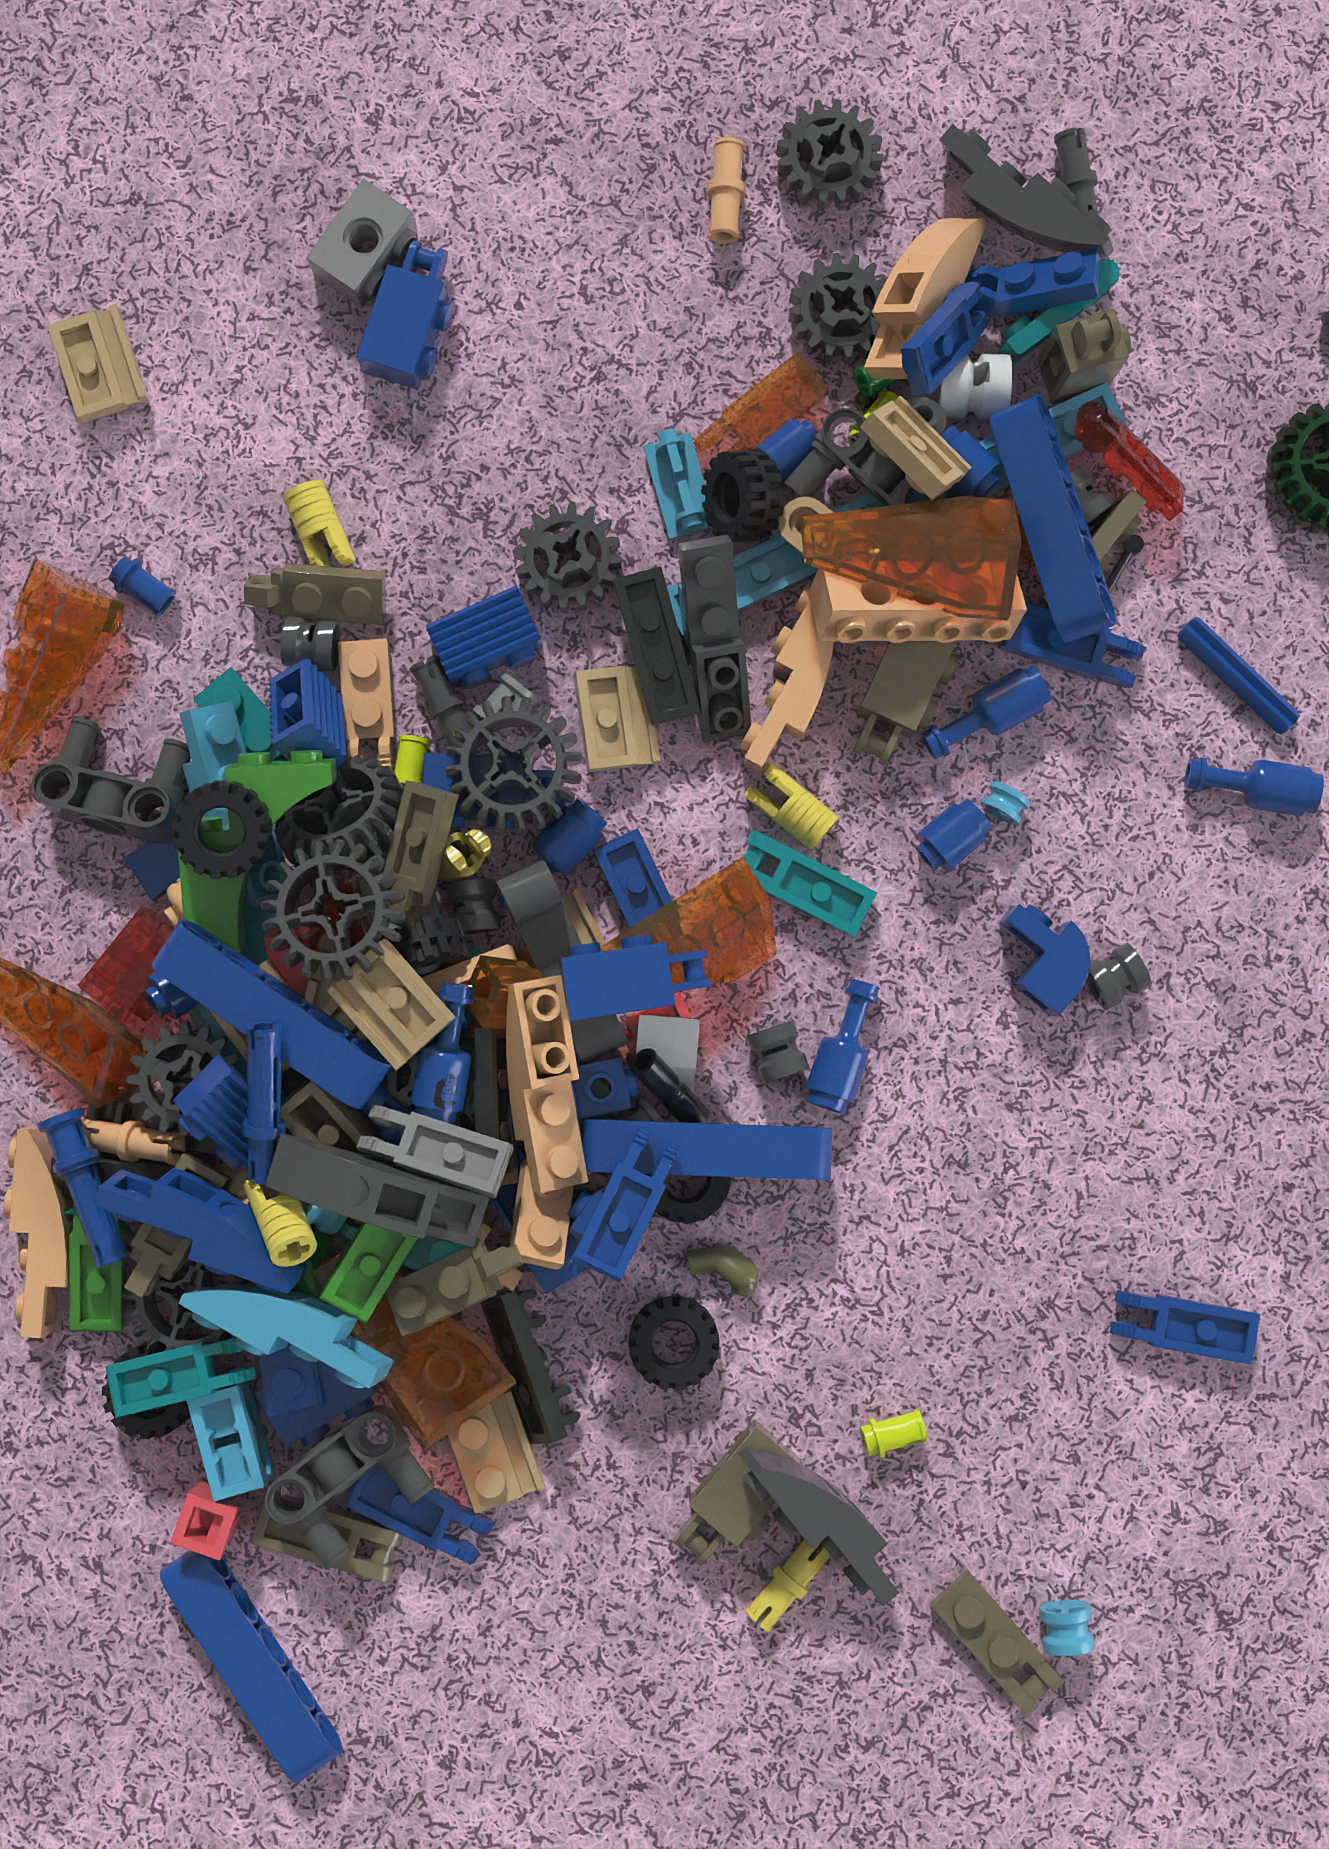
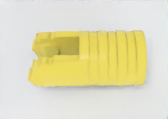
M322 480L307 481L286 491L283 495V500L310 565L331 567V562L328 560L329 557L322 543L324 539H327L338 563H341L344 567L354 563L356 560L325 482Z
M769 761L762 770L764 772L763 775L790 798L781 806L765 791L751 785L743 795L812 852L840 817L778 766Z
M475 829L449 835L438 877L447 882H456L476 873L482 866L484 858L491 852L492 846L489 836ZM458 848L464 852L465 857L457 850Z
M246 1180L243 1187L272 1263L280 1267H289L310 1258L316 1251L318 1244L301 1201L281 1192H278L280 1196L266 1201L262 1185L254 1183V1180Z

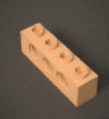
M821 560L809 590L819 641H840L848 644L858 641H889L892 643L938 641L948 643L955 640H984L986 642L1010 640L1027 611L1014 561Z

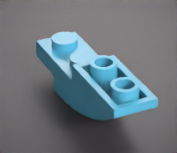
M233 701L180 712L179 715L192 762L182 764L191 793L206 783L225 780V767L231 763H238V754L246 753ZM214 808L203 816L222 817V824L229 825L228 809ZM275 824L271 829V840L267 850L258 863L250 870L245 896L246 908L261 905L263 900H277L278 894L268 889L266 884L268 880H276L283 884L287 878L277 868L281 862H285L283 851L276 841L277 836L274 833Z
M226 1284L203 1287L184 1293L178 1303L192 1311L191 1317L200 1325L214 1330L222 1328L236 1336V1344L247 1352L255 1355H269L287 1347L288 1343H290V1350L295 1355L310 1362L322 1361L336 1369L335 1376L340 1381L355 1388L361 1389L364 1386L370 1388L385 1380L394 1362L391 1358L350 1336L357 1321L355 1317L319 1298L293 1290L288 1294L283 1292L272 1293L263 1291L254 1284Z

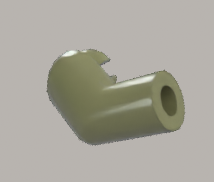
M721 1245L687 1250L690 1275L718 1272L730 1283L731 1291L739 1296L750 1295L757 1288L758 1271L755 1264L735 1247Z

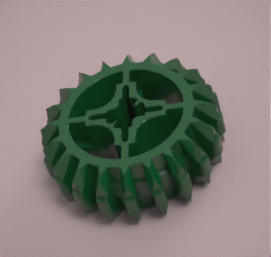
M1318 402L1310 405L1306 410V414L1302 412L1295 413L1288 421L1289 426H1283L1276 433L1275 439L1278 443L1273 444L1269 448L1267 455L1275 462L1266 468L1265 473L1268 477L1279 479L1269 488V494L1280 495L1283 493L1286 498L1279 505L1278 512H1285L1293 507L1297 511L1293 518V525H1300L1307 518H1310L1311 534L1319 533L1324 529L1325 525L1329 530V403L1324 409ZM1323 434V443L1319 446V454H1313L1309 459H1300L1305 440L1311 436ZM1308 483H1311V484H1313L1314 486H1316L1317 489L1320 491V495L1317 494V493L1309 486Z

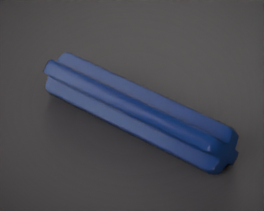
M1194 617L1179 631L1178 639L1276 733L1282 734L1288 731L1300 717L1299 712L1201 618Z

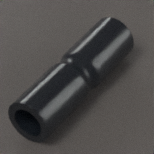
M643 1049L633 1057L630 1063V1070L656 1098L661 1100L665 1108L679 1122L706 1123L709 1117L708 1108L685 1083L679 1080L676 1073L653 1049Z

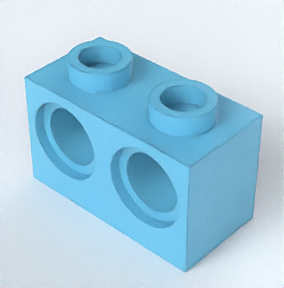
M251 1381L219 1388L217 1393L186 1400L213 1501L265 1487L276 1473Z

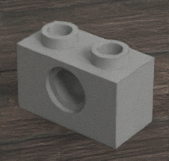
M363 178L307 255L306 259L313 275L362 308L369 297L373 299L377 297L387 264L393 265L397 258L405 259L411 242L413 240L417 241V227L413 213L410 209ZM364 241H375L378 243L376 248L369 253L356 252L358 245Z

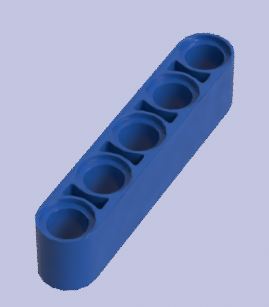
M1036 394L990 416V424L1059 635L1068 644L1116 625L1117 618L1052 416L1045 401L1039 394Z
M180 919L151 964L152 968L159 975L246 1036L247 1025L252 1022L273 1021L275 1024H281L282 1061L341 1102L353 1108L363 1109L392 1066L373 1045L193 922Z
M606 1119L581 1120V1142L587 1172L613 1173L617 1163H622L638 1128L642 1127L650 1131L648 1136L649 1142L633 1169L643 1174H653L662 1148L667 1146L670 1141L680 1146L667 1175L831 1180L832 1128Z
M189 1550L162 1568L160 1579L165 1591L285 1775L293 1783L298 1784L343 1753L342 1742L335 1728L223 1557L220 1560H216Z

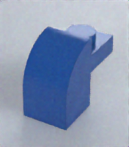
M1020 904L1015 905L1008 910L999 923L1037 955L1012 985L1049 1016H1059L1082 989L1088 977L1090 969L1088 943L1082 931L1072 920L1061 924L1054 933L1049 928L1053 922L1041 910L1031 904L1026 909Z

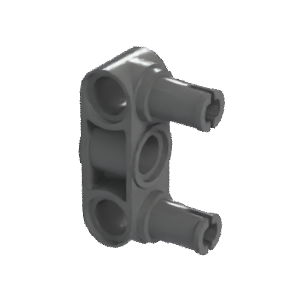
M840 408L834 410L826 417L822 428L814 436L815 440L811 443L813 450L784 483L799 497H811L835 469L841 471L843 467L847 468L851 476L883 504L889 506L885 510L888 516L866 540L870 551L869 560L887 561L909 536L915 538L918 533L922 534L937 519L942 511L943 495L941 494L935 498L934 506L927 513L919 515L910 512L906 507V498L915 489L907 482L905 472L891 458L882 456L872 447L869 436L860 428L866 420L863 415L851 408ZM841 423H853L860 430L857 441L847 447L836 445L832 441L834 429Z
M72 717L59 756H54L52 761L37 770L32 778L31 788L36 799L57 818L64 821L88 826L107 834L125 835L154 843L172 841L174 839V832L171 831V822L174 820L175 811L184 800L183 796L185 794L181 789L185 778L182 764L189 763L191 760L187 743L165 738L152 778H147L145 782L132 780L113 772L91 770L88 767L102 728L91 720ZM70 785L69 790L63 797L55 799L57 792L63 786ZM164 807L159 818L147 822L149 814L155 808Z
M374 1405L344 1427H339L303 1454L297 1463L283 1472L268 1487L265 1495V1508L268 1515L276 1522L283 1524L287 1530L290 1529L293 1534L299 1532L325 1570H327L351 1550L324 1513L328 1509L324 1504L327 1500L331 1501L365 1475L373 1465L378 1470L383 1468L409 1505L423 1497L435 1485L409 1451L408 1447L411 1445L407 1439L409 1436L402 1428V1421L398 1413L388 1406ZM370 1419L382 1421L389 1430L388 1442L384 1444L371 1443L364 1434L365 1422ZM294 1484L302 1490L304 1494V1504L302 1507L293 1508L283 1502L281 1497L282 1485Z

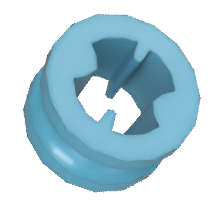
M992 781L989 786L991 795L988 798L983 797L979 803L980 806L1004 822L1018 826L1022 820L1019 813L1022 809L1027 810L1031 805L1030 800L1015 789L1003 783Z

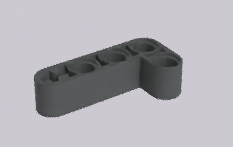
M542 859L496 881V884L540 978L560 975L558 960L563 957H570L569 947L581 945L582 943L563 905V899L547 864ZM616 1014L570 1021L574 1050L582 1065L628 1044L627 1037Z

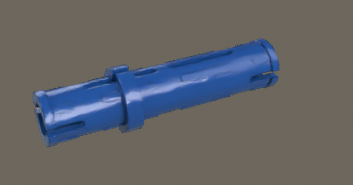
M257 1021L247 1025L248 1110L247 1119L242 1123V1133L247 1137L248 1145L247 1179L249 1181L254 1180V1183L257 1184L266 1183L280 1134L286 1133V1121L281 1118L282 1025L279 1023L275 1024L273 1021Z

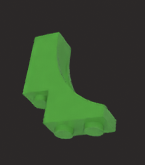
M322 750L290 752L291 760L270 761L269 752L238 754V763H231L225 767V781L230 783L235 781L243 784V787L248 790H254L258 794V799L262 803L265 802L269 811L267 813L269 819H272L273 826L298 801L335 782L337 779L336 758L323 759ZM228 809L229 825L222 824V817H202L200 824L201 836L211 848L219 851H230L241 844L245 834L244 824L240 817L232 810ZM178 850L184 920L201 926L241 953L246 946L244 905L250 870L230 879L228 877L211 879L208 874L203 873L199 875L193 872L194 867L189 863L185 865L179 858L181 853Z

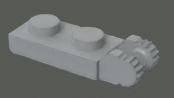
M372 1105L368 1115L371 1120L383 1127H390L404 1131L399 1146L384 1142L376 1137L360 1136L356 1147L358 1150L373 1157L393 1162L397 1167L496 1199L514 1149L512 1144L415 1112H411L408 1115L380 1105Z

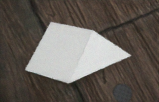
M639 1015L636 1054L646 1048L653 1049L676 1073L679 1080L685 1083L692 1092L696 1072L700 1019Z

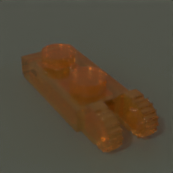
M796 352L722 411L721 417L704 429L693 443L702 452L714 446L731 429L740 441L727 451L754 450L757 445L791 418L797 420L824 399L829 393V388L803 356Z

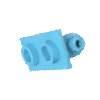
M669 429L657 435L658 442L643 445L669 540L712 529L713 526H708L705 520L708 513L702 508L705 495L701 494V489L705 482L691 433L678 436L676 429Z

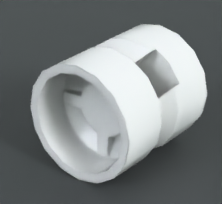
M967 354L934 390V401L942 407L946 419H964L968 412H973L977 420H990L992 414L1010 407L1012 391L1011 356L1006 354H981L976 361H971Z

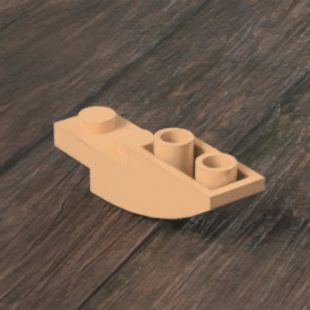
M984 217L939 219L920 233L903 252L887 278L872 310L873 316L880 324L864 365V369L872 379H908L902 367L900 348L946 301L945 296L955 286L964 284L987 224Z
M810 583L806 585L795 605L794 610L802 614L793 630L784 626L770 651L778 656L773 670L786 676L788 680L787 682L780 679L776 680L763 704L771 708L762 726L756 722L752 723L739 747L747 752L743 765L759 774L783 731L799 740L802 739L816 710L826 682L834 641H819L809 596Z
M556 975L509 984L506 1016V1059L510 1105L515 1140L524 1141L532 1190L534 1193H545L588 1182L571 1084L572 1080L579 1079L562 976Z
M33 1127L17 1129L16 1138H13L10 1142L8 1165L10 1168H14L12 1189L10 1188L6 1192L3 1212L4 1217L9 1219L8 1232L29 1233L28 1241H24L21 1247L19 1259L20 1269L25 1272L24 1292H20L15 1307L16 1321L21 1323L20 1337L42 1338L55 1332L59 1287L66 1288L69 1286V1235L73 1230V1215L65 1212L72 1209L74 1203L73 1198H64L62 1193L64 1177L51 1175V1158L54 1155L46 1134L39 1132L38 1128Z

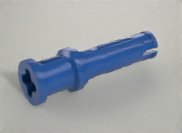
M78 1108L48 1118L38 1123L37 1127L39 1132L46 1133L56 1160L52 1166L53 1171L59 1177H64L98 1269L127 1258L130 1255L121 1237L112 1211L94 1205L98 1188L102 1184L96 1164L99 1163L98 1158L100 1154L98 1149L91 1148L81 1121L85 1114L83 1108Z

